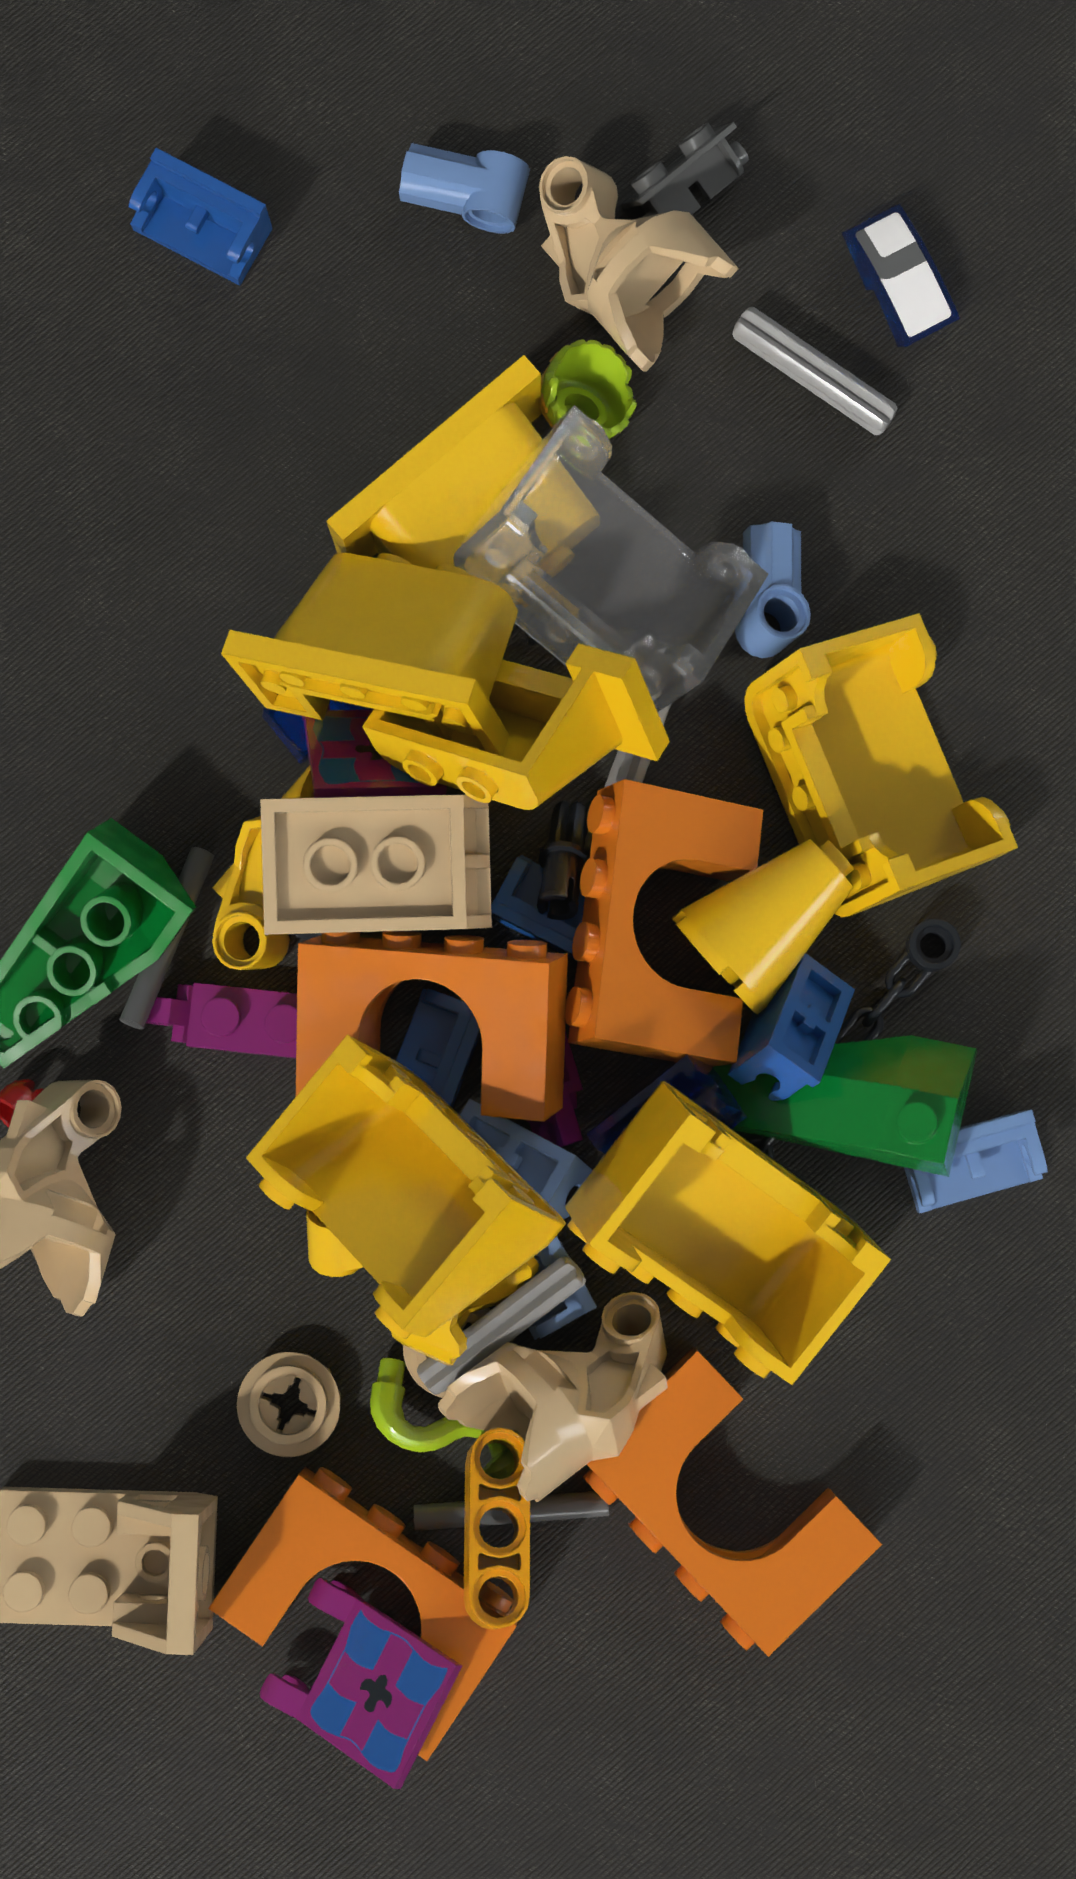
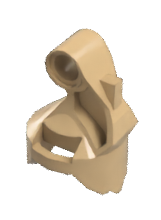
M563 156L555 159L546 167L541 175L539 184L540 199L550 236L541 247L559 266V282L565 302L593 315L643 372H647L656 362L661 352L664 337V318L691 294L704 275L731 278L739 268L689 212L673 210L634 220L615 219L618 193L617 186L612 177L575 157ZM583 183L581 194L575 200L576 191ZM684 261V266L678 272L673 281L668 286H666L656 297L651 299L652 296L660 289V287L667 281V279L675 272V270Z
M101 1080L57 1081L49 1084L33 1101L17 1100L7 1135L0 1140V1269L22 1256L28 1250H31L42 1278L52 1296L61 1300L66 1313L83 1317L90 1306L96 1303L115 1238V1232L96 1205L78 1161V1156L81 1152L101 1137L109 1135L116 1128L121 1117L122 1106L118 1093L113 1086ZM79 1101L81 1106L80 1117H78L77 1106Z
M623 1293L611 1299L604 1307L602 1313V1323L595 1348L588 1353L535 1350L507 1342L447 1386V1392L438 1403V1408L447 1419L458 1420L465 1427L484 1431L505 1428L513 1430L525 1441L521 1457V1464L524 1469L517 1487L519 1493L526 1501L535 1500L539 1502L590 1461L619 1456L634 1431L640 1409L668 1388L666 1376L661 1372L667 1356L659 1307L652 1298L642 1293Z

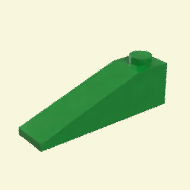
M112 818L86 833L0 960V1066L6 1068L81 1013L159 960L196 909L195 904L163 855Z
M913 1035L834 1044L821 1082L813 1088L807 1084L790 1097L779 1101H773L768 1098L774 1083L779 1082L776 1077L770 1074H759L754 1081L741 1085L728 1075L732 1064L708 1067L698 1105L732 1130L949 1177L977 1049Z

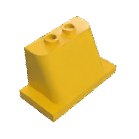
M525 355L501 373L326 521L337 553H351L372 557L376 553H388L402 557L412 565L436 569L441 564L456 566L465 570L471 576L485 579L503 588L511 596L516 607L526 598L527 594L523 589L541 574L546 579H550L572 560L574 553L571 548L599 526V515L531 424L541 415L539 404L541 397V373Z
M337 553L327 563L274 638L229 630L221 654L267 709L323 720L330 700L421 718L436 737L502 756L509 733L489 702V697L518 614V609L511 596L503 588L485 579L471 576L468 572L456 566L441 564L436 569L412 565L406 559L388 553H381L377 558L351 553Z
M578 643L565 663L572 678L502 659L489 697V702L509 733L502 756L436 737L421 718L374 709L362 726L379 755L397 769L408 773L416 781L427 786H435L439 783L459 789L478 802L489 803L491 800L524 810H532L538 807L614 749L658 761L670 742L636 659Z

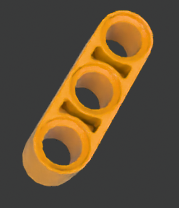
M505 1428L490 1429L480 1435L468 1450L465 1462L464 1604L466 1612L472 1621L483 1628L492 1630L509 1627L518 1622L525 1614L530 1598V1501H526L517 1487L524 1469L521 1464V1457L525 1441L513 1430ZM493 1443L502 1444L511 1451L515 1464L513 1472L508 1478H492L485 1473L481 1467L480 1455L486 1445ZM487 1511H502L513 1522V1538L506 1547H492L481 1537L479 1529L480 1520ZM491 1578L502 1579L510 1586L513 1592L512 1608L501 1618L489 1616L483 1611L479 1603L480 1588L485 1581Z

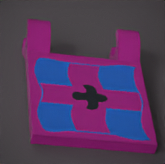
M329 703L323 720L302 716L305 725L314 798L446 795V785L439 783L435 786L424 785L413 779L408 773L397 769L379 755L362 728L373 710H330Z
M318 1578L309 1593V1603L345 1623L311 1690L295 1676L284 1675L281 1678L278 1674L270 1673L261 1687L260 1698L276 1709L299 1720L393 1789H401L462 1665L363 1600L345 1583L334 1580L329 1582L326 1579Z

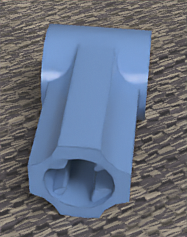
M411 143L409 150L406 151L401 171L400 201L460 214L467 223L487 232L498 234L510 233L516 228L530 168L522 159L501 151H482L476 157Z
M773 521L761 525H750L743 532V610L736 618L734 628L736 639L742 649L752 656L768 658L781 652L802 635L809 626L811 616L809 604L801 593V531L794 529L792 524ZM764 612L776 618L781 632L769 626Z

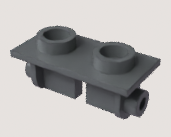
M707 122L690 133L678 144L683 154L666 168L659 161L632 181L631 185L636 192L621 204L623 209L641 206L645 214L640 218L673 210L689 212L691 215L701 208L688 189L694 182L705 199L711 200L744 173L743 166L749 161L747 152L737 141H733L729 145L725 139L727 135L737 128L735 123L732 122L712 129Z

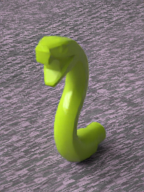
M383 1358L380 1360L377 1382L372 1384L370 1407L371 1415L377 1428L389 1441L406 1450L427 1452L445 1447L465 1436L478 1438L486 1432L480 1429L465 1427L458 1420H449L446 1417L426 1427L410 1424L405 1420L402 1409L406 1391L402 1386L406 1364L401 1360L393 1358ZM488 1444L492 1459L483 1470L492 1478H508L513 1472L515 1464L511 1451L502 1444Z

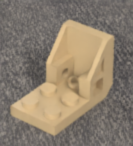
M467 795L260 799L264 935L492 928L488 803L478 802Z
M31 1487L0 1488V1623L112 1626V1637L164 1654L194 1655L213 1629V1612L208 1608L214 1601L218 1496L197 1492Z

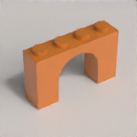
M627 779L597 791V795L589 807L587 817L588 830L593 833L590 858L584 864L580 877V892L585 896L583 918L575 931L572 943V953L574 959L577 960L575 986L567 996L565 1007V1021L570 1025L568 1043L707 1068L737 1062L743 1000L741 998L680 987L659 976L648 965L639 950L633 928V912L637 895L642 885L658 868L671 869L724 881L739 878L756 869L758 866L763 819L762 809Z
M417 931L382 932V939L360 937V932L321 933L317 937L298 943L296 1096L347 1034L380 1052L381 1018L388 998L404 980L421 979L438 983L452 990L467 1004L475 1016L482 1038L481 1116L545 1122L563 1108L568 954L547 952V943L537 940H512L507 942V949L484 947L483 937L473 935L445 936L444 944L421 942L422 933Z
M693 1347L665 1374L668 1388L640 1409L634 1431L620 1455L590 1461L587 1464L590 1470L583 1477L608 1505H611L619 1498L636 1516L628 1525L652 1552L656 1554L664 1546L681 1564L674 1574L695 1598L702 1602L710 1595L727 1614L720 1620V1623L746 1651L756 1643L769 1657L882 1544L829 1488L777 1538L755 1549L745 1551L721 1549L706 1543L688 1528L680 1516L676 1499L677 1481L681 1467L693 1448L743 1400L741 1395Z
M305 1467L290 1486L208 1609L263 1647L303 1586L321 1570L341 1562L363 1561L377 1564L394 1573L405 1583L416 1601L421 1619V1638L462 1665L418 1756L428 1761L517 1627V1622L512 1626L494 1630L483 1628L471 1620L465 1609L464 1576L455 1571L460 1564L456 1558L430 1541H427L422 1548L401 1534L406 1525L383 1507L373 1504L368 1511L348 1497L352 1490L351 1486L333 1472L320 1467L315 1474ZM488 1580L481 1586L478 1597L483 1611L489 1616L496 1618L506 1615L510 1611L513 1599Z

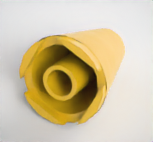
M809 839L682 908L672 919L719 975L721 974L731 986L733 985L736 988L733 991L758 1015L768 1006L853 889L846 876L854 870V867L830 840L819 848Z

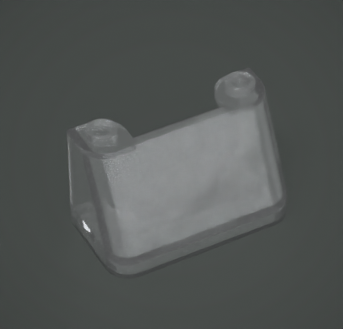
M574 405L557 421L466 536L453 556L454 566L465 570L471 576L485 579L503 588L511 596L518 609L515 624L564 665H566L565 663L578 643L635 658L657 712H659L704 681L769 574L754 562L745 550L732 543L711 542L701 547L698 551L693 552L606 477L601 471L612 456V445L600 424L587 417Z

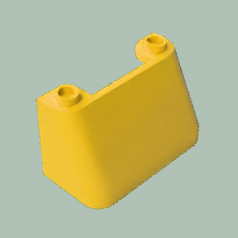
M920 613L800 648L754 680L746 690L744 700L748 722L799 845L811 839L820 848L830 840L854 867V870L846 876L853 889L834 913L840 917H848L998 858L1018 848L1006 814L992 800L980 797L963 802L916 688L926 683L932 677L937 656L935 644L928 635Z
M348 1034L246 1157L262 1175L263 1179L259 1183V1187L272 1201L287 1210H290L294 1204H297L312 1211L378 1282L379 1286L373 1292V1296L380 1306L375 1311V1315L383 1325L403 1339H407L411 1334L424 1338L428 1337L545 1249L566 1225V1222L557 1211L425 1081L399 1062Z

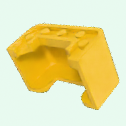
M665 1081L658 1085L565 1205L567 1212L572 1218L567 1226L586 1243L582 1250L600 1267L615 1274L621 1266L646 1284H649L654 1277L671 1288L667 1293L668 1297L686 1313L698 1318L704 1311L719 1321L715 1327L716 1330L737 1347L734 1355L751 1371L762 1378H766L770 1371H772L791 1385L794 1384L891 1261V1258L869 1235L835 1204Z

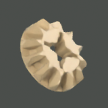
M279 1352L258 1362L243 1379L237 1397L239 1422L247 1437L263 1451L281 1457L301 1456L317 1449L332 1434L339 1421L341 1393L330 1369L312 1358L309 1354ZM296 1377L300 1378L301 1381L298 1386L301 1389L299 1400L308 1404L307 1408L315 1410L316 1414L310 1412L306 1414L295 1413L290 1421L285 1423L284 1429L280 1430L278 1428L282 1420L279 1418L281 1407L272 1403V1399L263 1396L264 1392L270 1395L274 1393L284 1394L290 1388V1385L295 1383Z

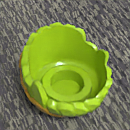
M584 339L577 340L570 345H565L551 358L550 364L541 375L540 410L557 434L562 433L569 439L579 443L591 444L607 441L621 433L630 423L628 419L636 408V400L633 399L632 389L628 386L632 370L626 365L624 358L616 354L615 349L610 345H602L596 340H588L586 342Z

